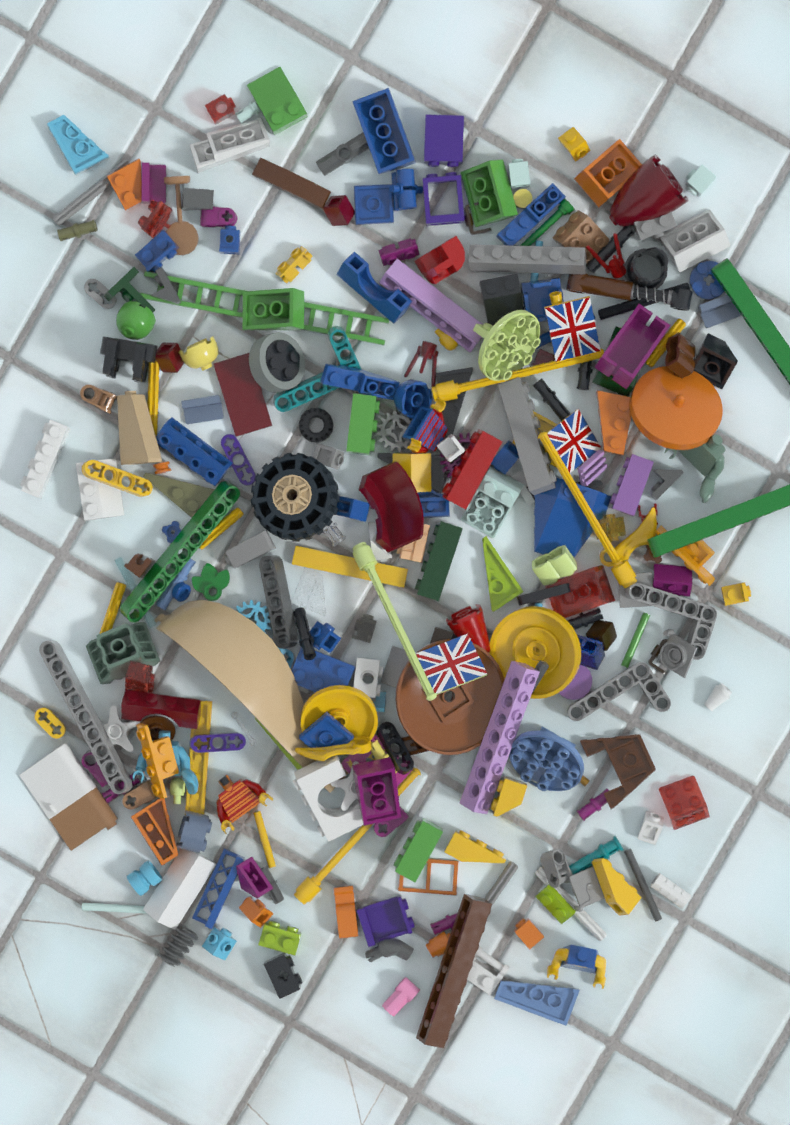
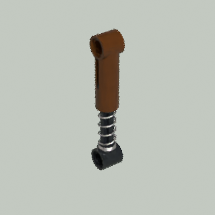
M586 273L569 274L566 287L567 291L574 293H587L631 301L634 297L638 298V300L646 299L647 302L649 300L656 303L664 302V304L670 305V308L682 311H689L693 293L690 290L680 288L664 291V289L656 290L655 287L653 289L646 286L638 287V285L634 286V282L588 275Z

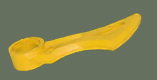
M654 507L650 509L640 526L614 547L619 558H622L623 561L628 560L631 553L637 547L649 545L647 540L656 536L657 519ZM603 548L599 555L600 561L603 565L612 567V561L604 560L606 550Z
M367 736L356 737L352 740V743L318 748H295L296 753L319 761H325L335 755L365 754L372 750L371 739Z

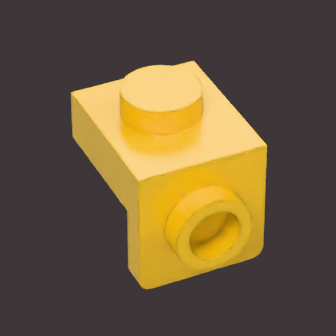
M574 127L558 137L560 143L571 154L575 162L590 152L586 140Z

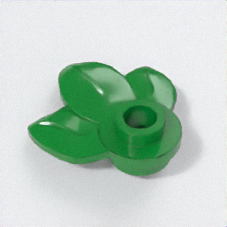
M206 563L203 567L201 577H192L194 589L203 593L204 597L209 601L218 600L222 595V590L228 586L230 581L228 570L218 573L215 567L209 563ZM210 588L216 589L215 595L209 594Z

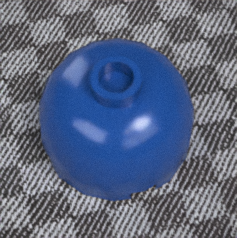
M414 379L403 381L396 388L393 396L395 407L402 415L414 418L420 406L430 408L432 391L425 382Z

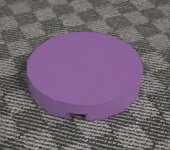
M580 663L578 672L572 682L559 694L571 700L583 698L592 687V676L589 669Z

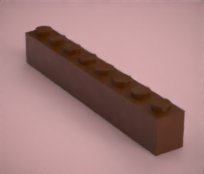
M468 894L463 895L416 1039L424 1045L444 1048L448 1040L449 1031L454 1022L458 1005L461 1002V996L467 984V978L473 966V960L479 948V942L485 930L487 918L491 912L492 903L482 897Z

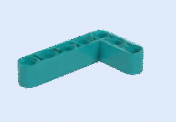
M340 326L330 328L328 337L340 365L354 366L357 369H361L344 329ZM336 332L342 333V337L339 340H334L332 337ZM347 349L350 351L347 357L340 356L342 350ZM322 372L301 381L294 388L277 392L273 397V402L278 411L286 412L340 387L322 384L319 390H314L312 387L314 383L320 382ZM298 390L305 391L304 396L300 398L296 397L295 393ZM280 398L287 399L285 405L277 404Z

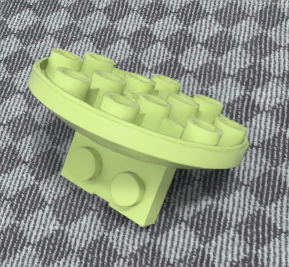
M526 310L513 311L502 317L494 326L488 323L484 325L476 324L473 329L474 332L484 338L478 357L479 369L483 375L494 381L508 380L512 376V371L522 369L525 365H528L532 361L535 349L541 342L539 339V321L532 313Z

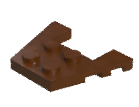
M640 734L580 741L587 757L606 750L619 778L621 786L604 793L610 810L614 809L656 771Z

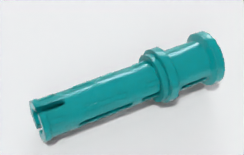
M613 836V839L607 843L599 844L598 849L569 865L572 875L593 866L592 861L594 859L604 858L608 860L616 852L624 851L617 837Z

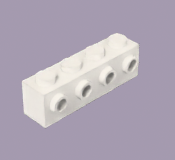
M53 420L45 423L42 429L44 436L36 444L35 451L37 453L35 458H31L27 468L30 470L28 475H24L21 481V491L42 499L70 427Z

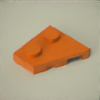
M139 158L107 175L125 210L142 202L141 161Z

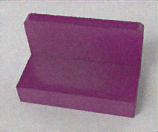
M142 163L143 204L166 203V184L164 183L166 165Z
M654 564L653 588L678 596L690 597L692 570L686 566Z

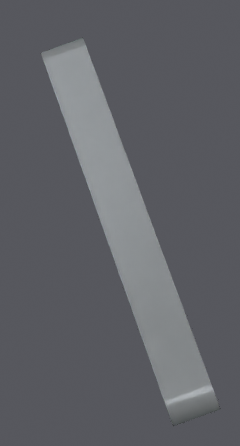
M56 641L43 642L39 647V652L108 785L116 794L129 792L132 788V781L61 645ZM50 644L53 646L52 654H49L47 650ZM59 661L62 663L61 671H58L56 668V664ZM67 678L71 680V686L69 688H67L65 685V681ZM76 695H78L80 698V702L78 705L74 703V697ZM84 712H87L89 715L87 722L83 720ZM93 729H96L98 733L96 739L91 735ZM102 746H104L107 750L105 756H103L100 752ZM111 763H113L116 767L114 773H112L109 769V765ZM119 780L124 782L123 790L118 787Z

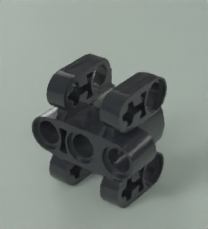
M102 337L100 354L105 355L103 374H106V377L116 379L120 360L133 362L132 380L137 383H145L149 363H155L158 346Z

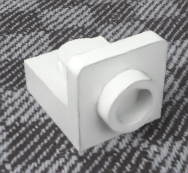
M646 811L637 839L656 845L663 828L664 817L656 812Z

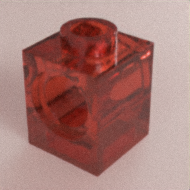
M224 94L206 104L205 107L216 125L234 115L236 105L231 97L227 99ZM220 104L227 106V110L224 113L217 112V107Z

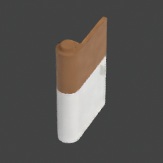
M67 743L19 775L71 851L105 827L109 830L117 824V816Z

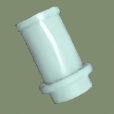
M254 101L253 103L249 102L248 106L235 112L239 121L243 123L255 114L258 115L261 110Z

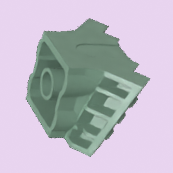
M145 622L132 625L128 623L96 635L97 638L91 640L86 645L100 684H110L113 680H120L132 673L144 671L148 666H156L160 662Z

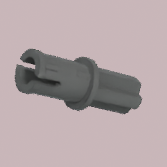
M265 866L261 870L273 887L268 893L273 903L278 904L284 900V897L276 884L277 880H274L268 866Z

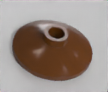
M150 716L140 722L141 724L148 725L152 740L159 739V731L162 730L170 731L171 741L175 737V726L166 717Z

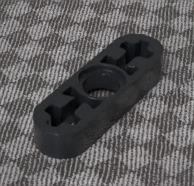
M569 583L520 595L517 596L518 604L520 606L571 592Z
M383 722L377 729V735L385 751L390 756L396 771L402 775L408 774L414 767V761L394 724ZM384 729H386V730L389 729L390 732H389V733H383V730H384ZM391 744H397L400 747V752H393ZM401 763H407L408 766L402 767Z

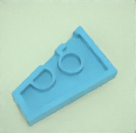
M65 115L47 123L50 132L75 175L109 157Z

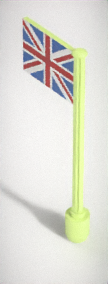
M362 542L352 548V554L360 571L367 572L428 701L434 700L437 694L487 676V672L468 634L415 653L375 570L377 560L370 546L366 542Z

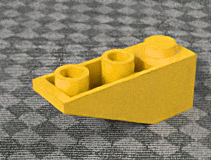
M463 830L453 833L444 850L446 854L461 862L505 863L506 858L503 857L504 853L495 848L491 851L486 848L487 844L479 839L476 842L469 838L470 834Z
M604 858L594 859L592 864L606 903L619 916L629 915L642 897L637 893L636 888L629 885L624 880V876L612 867L610 861Z

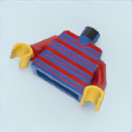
M437 398L436 403L431 405L432 409L420 406L402 436L411 442L407 449H410L413 453H426L428 450L433 452L437 450L438 447L436 445L444 440L448 432L442 414L446 402Z

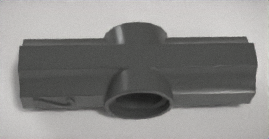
M364 132L345 144L339 145L337 149L316 161L324 176L349 163L353 158L369 149ZM341 150H348L350 155L347 158H341L339 156Z

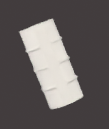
M661 873L654 878L650 887L681 909L685 907L691 898L689 893Z

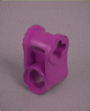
M213 206V210H201L200 226H234L238 218L231 208ZM227 213L232 216V218H229V222L224 218L227 216Z
M400 806L401 818L374 824L376 835L379 837L388 836L409 818V815ZM380 823L382 825L387 824V831L385 833L383 831L378 832V825Z

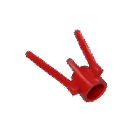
M616 233L613 234L618 258L616 255H613L609 265L589 245L586 246V249L603 266L607 274L611 273L613 278H621L626 274L625 262Z

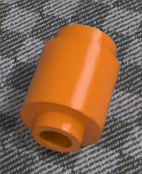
M443 931L430 939L429 943L426 944L433 958L444 954L450 932L446 934Z

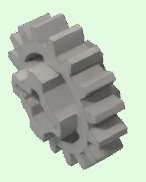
M396 410L393 411L392 416L386 413L387 419L381 418L380 420L383 424L377 425L381 429V431L377 432V435L382 436L379 442H385L384 448L391 446L392 452L395 448H398V451L401 452V447L407 450V444L411 442L406 440L402 443V436L408 426L400 424L399 419H403L409 425L411 423L410 418L405 417L401 413L397 415ZM390 420H393L392 426L388 429H385L386 424ZM396 422L399 429H403L399 440H397L396 434L392 433V430H395ZM385 436L394 438L395 444L389 442Z

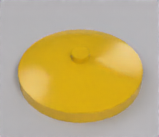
M335 685L323 688L306 701L301 711L302 732L326 712L354 735V738L367 736L372 740L378 726L377 710L373 701L363 691L351 686Z

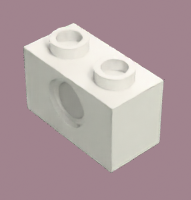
M357 658L353 687L363 691L373 702H375L376 696L380 697L381 685H377L378 678H382L383 674L380 660ZM370 676L373 678V682L366 684L363 682V678Z

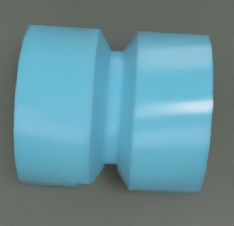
M149 860L139 867L140 871L134 870L126 876L133 889L140 896L149 890L150 885L155 886L163 880L158 870Z

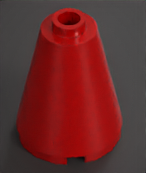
M475 604L476 608L473 609L471 606L460 609L451 615V620L446 619L447 625L457 638L468 634L472 643L480 646L488 653L491 651L483 609L480 604Z

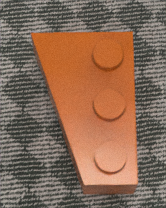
M597 390L596 396L603 451L622 456L631 421V397Z
M159 798L131 816L132 821L161 866L178 856L165 799Z

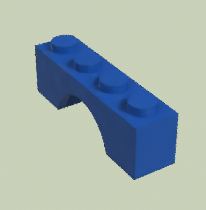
M353 252L342 263L336 274L393 324L406 313L412 303V300L399 289L387 290L377 284L370 274L369 264L356 252Z

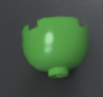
M135 301L123 304L118 311L116 325L119 332L126 338L140 340L153 330L156 319L147 306L143 308L139 306V302Z

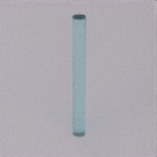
M120 557L114 561L132 592L136 584L128 569L124 567L125 563ZM148 610L144 618L149 628H151L156 623Z

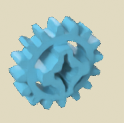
M250 600L249 605L244 601L242 608L236 606L238 612L246 618H251L254 615V620L257 621L256 625L265 632L266 629L271 630V627L268 626V623L271 622L268 619L269 612H265L267 606L261 608V602L258 601L254 605L253 600ZM253 608L251 613L247 615L242 613L245 609ZM259 611L264 616V622L260 621V618L258 616Z

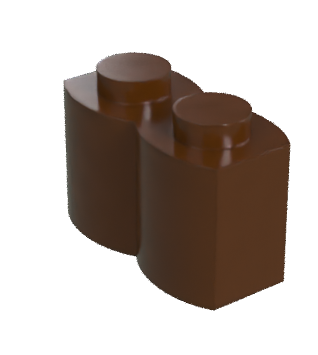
M678 332L667 340L666 350L668 353L665 358V365L680 378L691 375L694 371L695 362L693 358L695 357L696 348L692 342Z

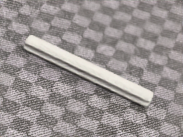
M540 867L535 874L547 886L549 884L544 868ZM561 885L555 888L573 909L574 906H579ZM584 909L582 912H575L574 915L599 941L606 937L605 931Z

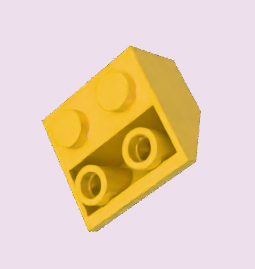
M504 776L503 780L499 781L496 789L499 792L498 797L493 798L490 809L493 811V816L498 817L521 805L527 784Z

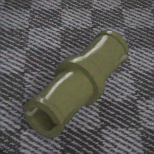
M94 219L81 224L74 223L73 226L57 230L60 241L74 237L81 238L84 234L98 231Z

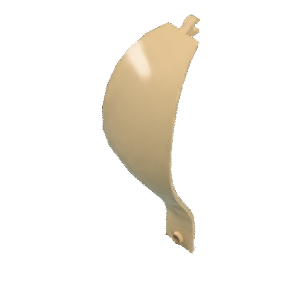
M207 600L189 601L176 608L171 614H159L154 621L156 623L158 621L161 622L156 629L174 640L216 677L302 767L318 761L295 752L297 747L310 748L299 739V735L302 733L300 717L304 703L294 675L284 655L273 640L254 622L234 609ZM330 783L324 788L331 793L335 787L331 786Z

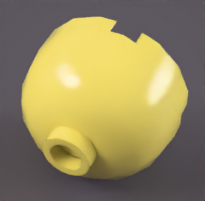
M214 336L210 337L211 341H207L205 338L188 346L185 353L183 350L179 351L182 360L188 367L193 369L201 368L202 371L212 367L211 363L218 356V346Z

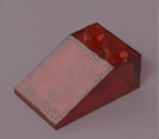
M603 565L559 579L554 584L545 585V588L569 583L571 592L549 598L553 611L564 618L615 601Z

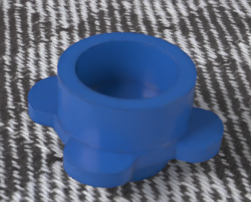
M173 521L171 525L163 526L162 532L165 533L167 542L172 543L181 532L178 521Z

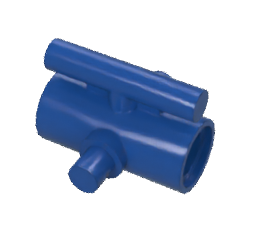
M399 169L396 172H392V185H390L389 191L393 192L394 211L417 208L416 195L423 193V187L415 184L414 169Z

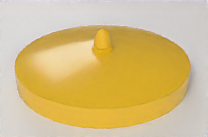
M524 607L510 613L497 625L490 640L491 651L489 654L499 665L504 679L506 678L511 661L526 663L533 668L536 667L540 660L545 661L549 665V668L532 693L531 699L547 698L561 692L572 682L580 666L581 647L575 630L560 614L544 607Z

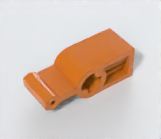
M353 885L334 887L339 938L357 937L359 933Z

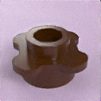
M646 545L647 550L643 556L644 560H652L657 564L662 561L661 556L654 558L649 545Z

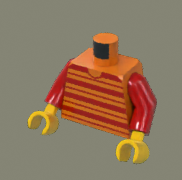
M228 775L224 776L218 781L224 791L218 795L219 798L216 801L217 815L222 831L227 834L225 831L227 827L234 831V826L231 823L235 822L259 803L267 806L265 800L269 798L273 801V797L267 794L256 782L248 779H239L233 783Z

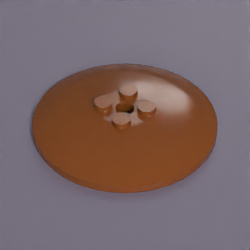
M444 639L433 642L423 647L418 652L437 646L452 639ZM474 643L473 645L487 672V676L448 690L453 695L450 701L444 699V694L447 691L437 694L434 700L428 701L410 661L406 663L400 674L395 698L399 720L410 738L429 751L444 755H456L471 751L482 743L505 679L495 659L486 650Z

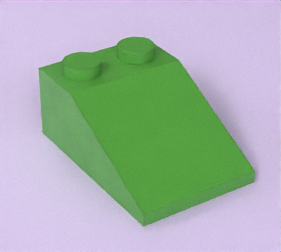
M281 67L247 84L274 136L308 117Z
M295 288L243 292L242 330L287 331L304 329V291Z

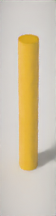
M261 811L254 812L268 867H276Z

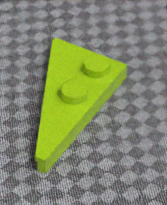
M487 536L482 538L491 610L494 612L524 591Z

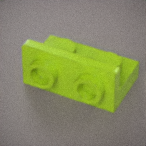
M269 921V923H265L258 945L295 956L301 932H298L299 929L296 927L287 926V928L280 927L278 922Z

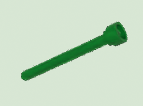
M564 198L559 203L558 210L520 246H531L563 215H570L575 210L574 207Z

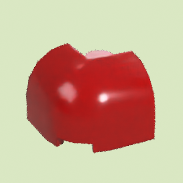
M455 236L414 262L428 282L437 284L457 272L463 266L465 251L458 237Z

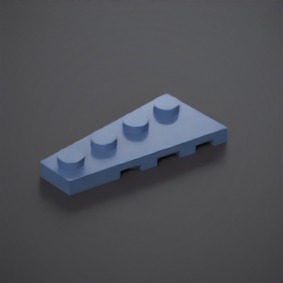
M501 980L494 999L567 1026L580 989Z

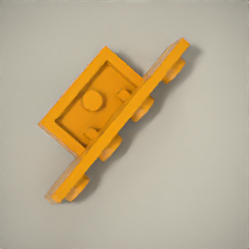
M662 525L655 531L657 535L668 532ZM703 540L672 551L675 556L685 561L684 564L688 569L694 570L698 574L701 582L707 583L709 586L714 582L715 577L702 565L715 552Z
M139 723L136 725V734L141 741L142 755L146 759V771L152 781V792L158 798H167L163 779L179 773L170 737L165 736L152 741L148 725Z

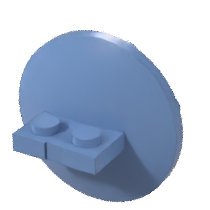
M543 726L540 731H528L520 734L512 743L509 754L512 766L520 775L521 780L529 782L541 791L570 790L580 782L584 773V763L581 755L575 749L576 744L563 737H559Z

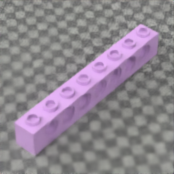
M511 661L459 802L472 812L488 813L510 754L512 743L516 738L540 671L526 663Z

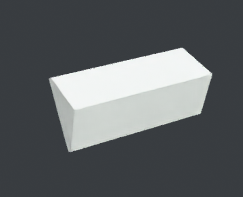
M262 118L206 133L207 140L190 144L197 173L268 148L270 147V140Z
M181 849L143 910L158 923L175 930L217 864L200 853Z

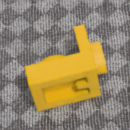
M745 582L721 587L725 606L748 602V597H751L749 585L746 586Z

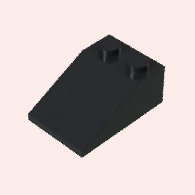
M518 273L479 282L488 324L494 326L505 315L516 310H524Z

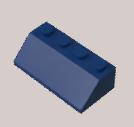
M389 88L352 101L378 174L399 170L416 163Z

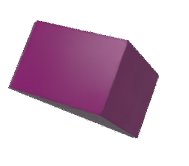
M253 857L236 866L240 887L245 892L258 899L273 889Z

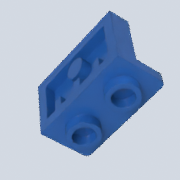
M162 230L138 251L135 256L145 266L147 272L153 271L155 273L157 269L163 266V261L166 259L170 260L177 254L176 250L179 247L167 232Z

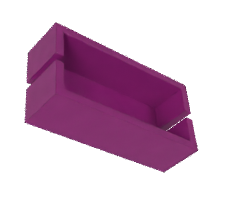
M640 304L635 308L595 366L597 370L606 376H614L612 380L625 389L631 384L671 326L658 316L654 318L649 327L646 326L653 313Z

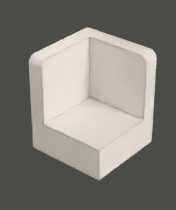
M452 434L436 445L449 462L465 451Z

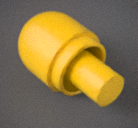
M439 328L434 332L440 337V344L445 349L452 351L458 347V343Z

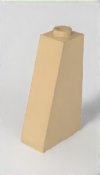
M125 391V395L117 396L121 465L162 462L145 395L136 394V391Z

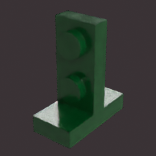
M135 267L104 295L110 301L120 292L126 302H139V306L143 308L147 306L152 313L155 311L153 306L129 283L139 273Z

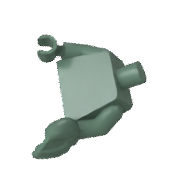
M717 434L697 448L679 451L705 476L699 492L702 503H706L713 495L715 480L724 469L725 457L723 454L726 449L722 445V437ZM666 448L664 453L672 450L674 454L669 459H673L676 456L677 450Z

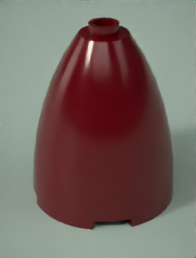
M656 154L637 168L618 192L610 209L611 215L609 216L615 226L617 224L621 227L634 226L636 221H647L675 211L689 201L687 196H682L683 188L668 167L659 163L661 159Z

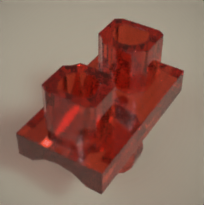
M161 200L159 202L151 201L148 206L151 214L148 218L141 216L138 221L141 229L152 238L163 227L170 228V225L166 222L170 218L169 215L172 209Z

